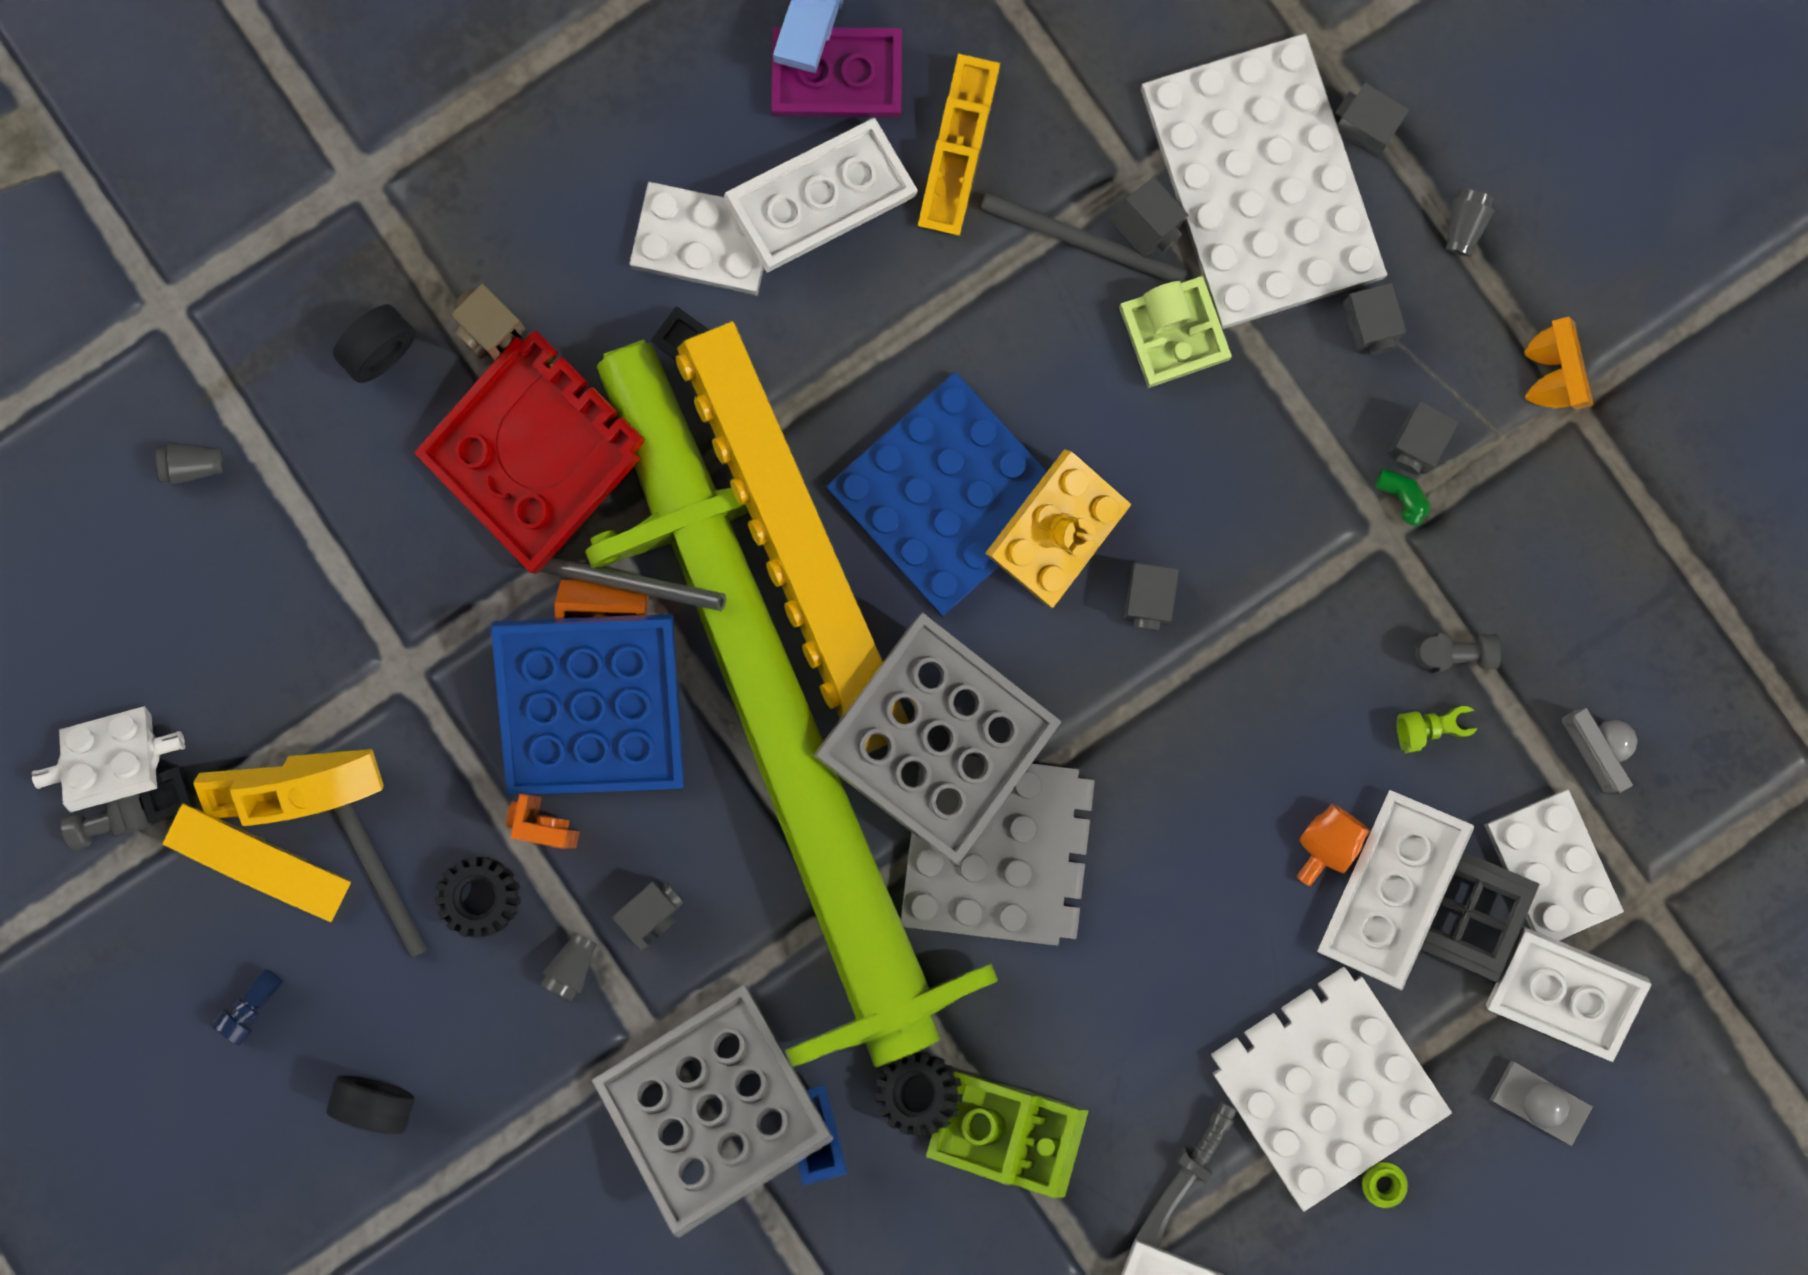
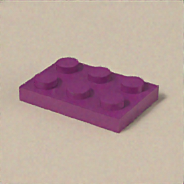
M773 27L772 117L901 118L902 28H832L829 41L826 40L817 71L812 73L774 62L773 53L782 27Z

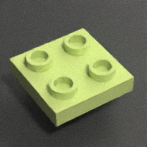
M1203 276L1183 283L1173 281L1149 290L1142 297L1121 303L1119 306L1148 388L1229 361L1232 358Z

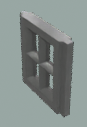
M1463 852L1454 874L1475 883L1466 905L1443 897L1440 905L1457 911L1462 915L1452 936L1430 927L1421 950L1498 983L1540 884ZM1483 887L1515 900L1506 923L1474 909ZM1470 917L1502 931L1493 954L1461 940Z

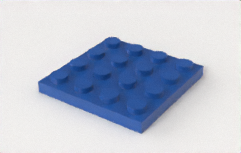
M954 372L826 486V489L943 618L1000 567L985 552L1047 471L958 373Z
M673 614L493 621L491 634L507 796L519 795L520 793L535 795L684 788L685 780Z

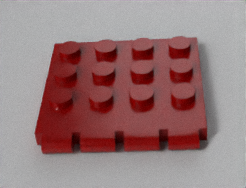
M538 331L530 333L525 340L515 337L414 452L532 574L540 572L639 462L641 457L636 451L645 441L623 417L616 420L611 427L609 426L618 412L594 387L587 389L581 397L579 396L588 385V381L564 357L559 358L550 367V364L558 356V351Z

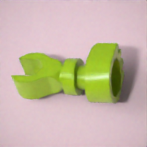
M1468 706L1455 707L1439 717L1436 713L1425 714L1423 718L1418 711L1399 714L1396 727L1401 750H1404V753L1422 751V747L1426 746L1427 738L1428 740L1439 739L1441 734L1445 733L1459 738L1474 734L1478 728L1462 730L1456 723V718L1459 714L1471 712L1474 709Z

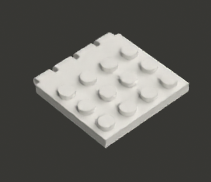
M1344 966L1318 983L1319 988L1326 997L1322 1001L1318 999L1310 988L1281 1007L1282 1012L1289 1021L1286 1025L1283 1026L1275 1013H1272L1244 1032L1252 1045L1251 1048L1246 1050L1236 1037L1211 1054L1219 1067L1218 1070L1212 1073L1232 1105L1237 1109L1243 1122L1303 1212L1452 1114L1363 977L1358 976L1353 979Z

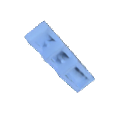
M791 0L773 53L774 62L816 73L826 40L829 41L838 9L842 8L844 0Z

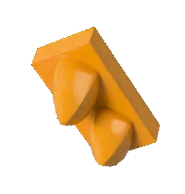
M1569 316L1553 320L1552 327L1541 331L1531 340L1524 351V355L1540 364H1562V369L1551 372L1538 380L1527 392L1525 399L1536 405L1550 408L1572 406L1578 410L1594 406L1575 322Z

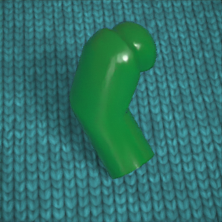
M1381 469L1375 483V488L1400 498L1404 506L1401 511V518L1405 523L1412 526L1422 524L1424 516L1429 515L1430 502L1419 483L1414 479L1388 469Z

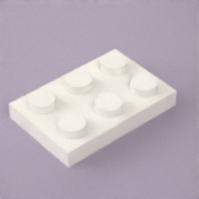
M648 182L630 260L631 269L758 295L764 267L723 199L724 197Z
M1562 790L1484 824L1503 868L1540 884L1526 916L1531 930L1559 941L1624 912L1569 790Z
M1523 926L1498 983L1496 982L1486 1002V1006L1489 1011L1613 1062L1652 983L1645 976Z

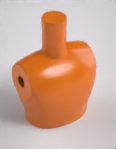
M1332 803L1322 814L1316 816L1299 839V842L1311 856L1296 877L1311 887L1325 866L1344 874L1362 850L1363 842L1370 832L1369 828L1346 810Z

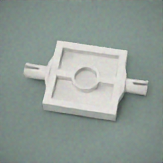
M145 706L59 729L60 757L57 765L32 771V781L37 789L61 782L63 805L70 812L157 789L156 768L160 755L185 749V739L181 731L156 738L153 734L152 715Z

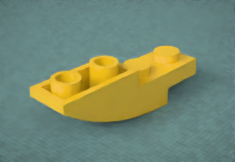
M372 749L288 756L283 766L199 773L193 782L205 813L217 818L239 817L242 826L268 824L317 814L363 799L382 791L384 787Z

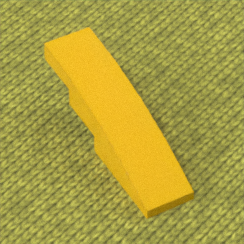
M958 53L949 97H947L939 137L934 150L918 226L960 236L1001 63Z
M184 803L181 804L162 842L163 845L205 866L329 922H332L351 884L349 879L310 863L302 856L269 843L263 837Z

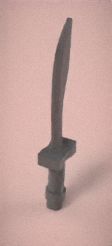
M1221 1101L1217 1111H1213L1209 1120L1211 1124H1209L1206 1133H1204L1192 1155L1186 1152L1185 1146L1176 1157L1177 1162L1182 1165L1181 1170L1151 1211L1136 1235V1239L1159 1248L1169 1217L1198 1176L1202 1179L1205 1186L1212 1177V1171L1206 1167V1164L1214 1154L1217 1146H1219L1227 1130L1230 1131L1234 1123L1233 1117L1237 1111L1235 1107Z

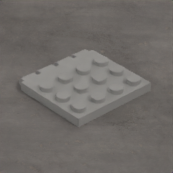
M966 756L962 763L963 771L969 778H978L984 770L982 758ZM1031 764L958 865L952 864L911 832L901 914L903 927L1059 946L1060 937L1077 939L1080 908L1063 905L1064 897L1082 898L1085 864L1068 861L1069 853L1087 854L1090 820L1074 818V809L1092 810L1095 780L1078 778L1079 769ZM920 765L917 786L923 779V771ZM945 788L938 793L936 805L939 811L949 815L956 810L958 798L952 790Z

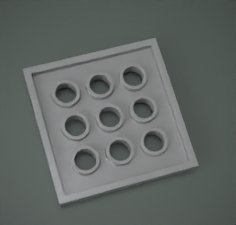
M922 612L918 614L813 757L952 864L958 865L1062 721ZM925 663L935 665L940 671V682L933 689L924 687L918 678L919 669ZM961 690L968 691L975 699L974 711L968 716L959 714L954 708V697ZM899 698L910 701L914 707V717L908 724L898 723L892 715V706ZM996 717L1004 719L1010 728L1009 737L1003 743H997L992 740L988 732L990 722ZM934 726L943 727L949 735V744L941 752L933 750L927 741L928 732ZM873 734L881 735L888 744L887 754L881 760L870 758L865 750V743ZM969 753L979 755L984 762L983 773L976 779L969 778L962 768L963 760ZM909 761L919 764L923 771L921 783L914 788L905 785L901 779V769ZM945 788L952 790L958 798L956 810L949 815L940 812L936 805L938 793Z
M745 985L592 1080L673 1235L678 1238L834 1140L796 1071L791 1067L788 1057L752 994ZM727 1037H737L740 1041L738 1053L729 1059L720 1058L718 1052L720 1043ZM692 1060L699 1061L702 1067L699 1078L692 1083L682 1082L680 1072L684 1064ZM758 1074L761 1078L759 1091L750 1097L742 1096L739 1090L741 1080L746 1075ZM653 1084L661 1085L663 1089L662 1100L654 1107H645L642 1101L645 1089ZM719 1098L723 1105L720 1116L713 1121H704L701 1116L703 1104L708 1099ZM769 1112L781 1113L783 1118L781 1129L773 1135H764L760 1126L763 1117ZM673 1122L682 1123L684 1134L680 1142L672 1146L665 1145L663 1131L666 1126ZM732 1136H740L744 1142V1149L741 1155L736 1159L726 1160L722 1154L724 1142ZM700 1160L705 1167L703 1178L696 1184H686L683 1178L685 1167L692 1161Z

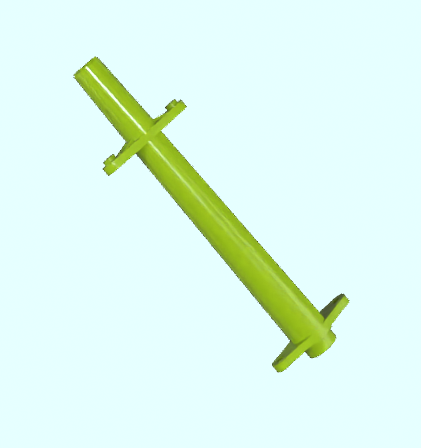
M643 339L604 353L603 360L598 363L596 368L608 400L618 412L615 418L618 420L623 417L645 439L644 443L636 451L641 459L634 466L652 515L634 528L616 535L615 530H610L594 536L590 539L592 546L587 548L585 553L591 568L594 569L672 544L688 586L720 592L726 595V604L722 611L696 606V609L856 1019L786 1049L785 1052L791 1067L804 1064L830 1052L863 1043L866 1044L874 1067L890 1063L924 1049L941 1039L931 1015L962 996L998 981L991 963L929 988L839 776L813 757L824 740L730 523V520L749 513L746 504L740 505L731 488L716 490L654 346L646 343Z

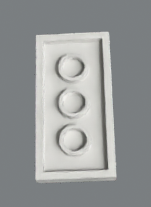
M874 117L725 192L723 199L768 273L914 198L918 190Z
M1389 790L1317 952L1402 990L1474 826Z

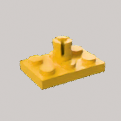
M1064 449L985 554L1046 606L1054 608L1132 504L1072 451Z

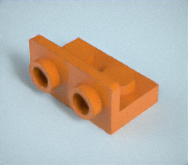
M520 793L518 802L511 801L506 819V827L512 828L510 838L563 849L577 847L580 831L568 829L570 820L538 815L542 800L541 796Z

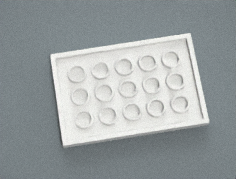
M1306 33L1142 84L1141 92L1178 204L1189 214L1184 222L1222 329L1383 280L1387 276Z

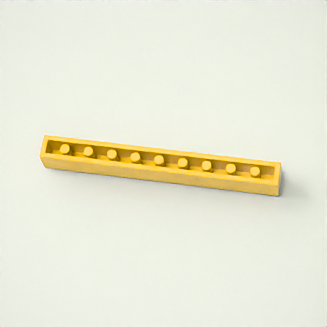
M734 321L685 340L677 348L680 355L676 356V363L684 380H691L698 395L694 398V404L700 418L704 423L709 421L716 438L712 439V444L718 459L722 464L728 463L734 479L730 480L733 494L740 505L746 504L752 520L748 522L751 535L758 546L764 545L770 561L766 563L769 576L776 587L782 586L788 600L784 604L788 619L793 627H800L806 643L802 644L804 655L809 665L813 669L817 667L824 682V684L820 685L822 696L830 709H836L841 719L883 661ZM899 699L896 700L892 706V715L898 723L908 724L909 721ZM871 735L865 743L866 753L868 754L887 745V741L881 735Z

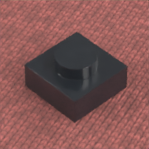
M676 306L650 341L654 346L676 361V356L680 355L677 348L685 340L710 330Z
M176 767L156 774L157 789L140 793L149 824H155L175 817L182 803L196 808L183 767Z

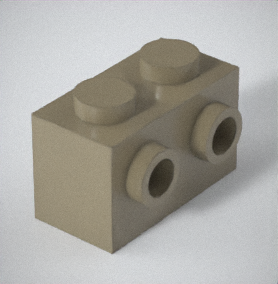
M483 283L476 290L470 288L465 291L455 302L454 307L456 309L450 314L460 325L454 332L480 359L488 354L495 361L515 337L525 340L529 335L521 321Z

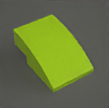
M959 1071L953 1073L955 1078H960L962 1086L957 1087L958 1094H963L962 1102H957L956 1108L960 1111L957 1117L950 1118L951 1124L947 1128H941L938 1130L939 1132L932 1134L926 1157L1006 1185L1013 1184L1054 1199L1065 1197L1089 1110Z

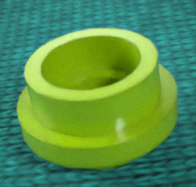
M1378 1162L1364 1173L1362 1190L1365 1197L1373 1205L1380 1208H1391L1401 1203L1406 1196L1408 1189L1407 1178L1404 1172L1396 1165L1389 1162ZM1381 1177H1389L1391 1180L1390 1189L1386 1192H1379L1376 1186L1377 1181Z

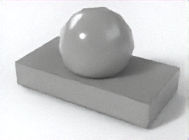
M1587 708L1575 710L1562 717L1564 727L1604 793L1617 794L1633 786L1620 762L1626 761L1633 755L1638 741L1635 730L1628 723L1622 720L1611 719L1597 726Z
M1510 1061L1489 1099L1570 1146L1573 1145L1593 1108L1557 1085L1550 1083L1513 1061Z

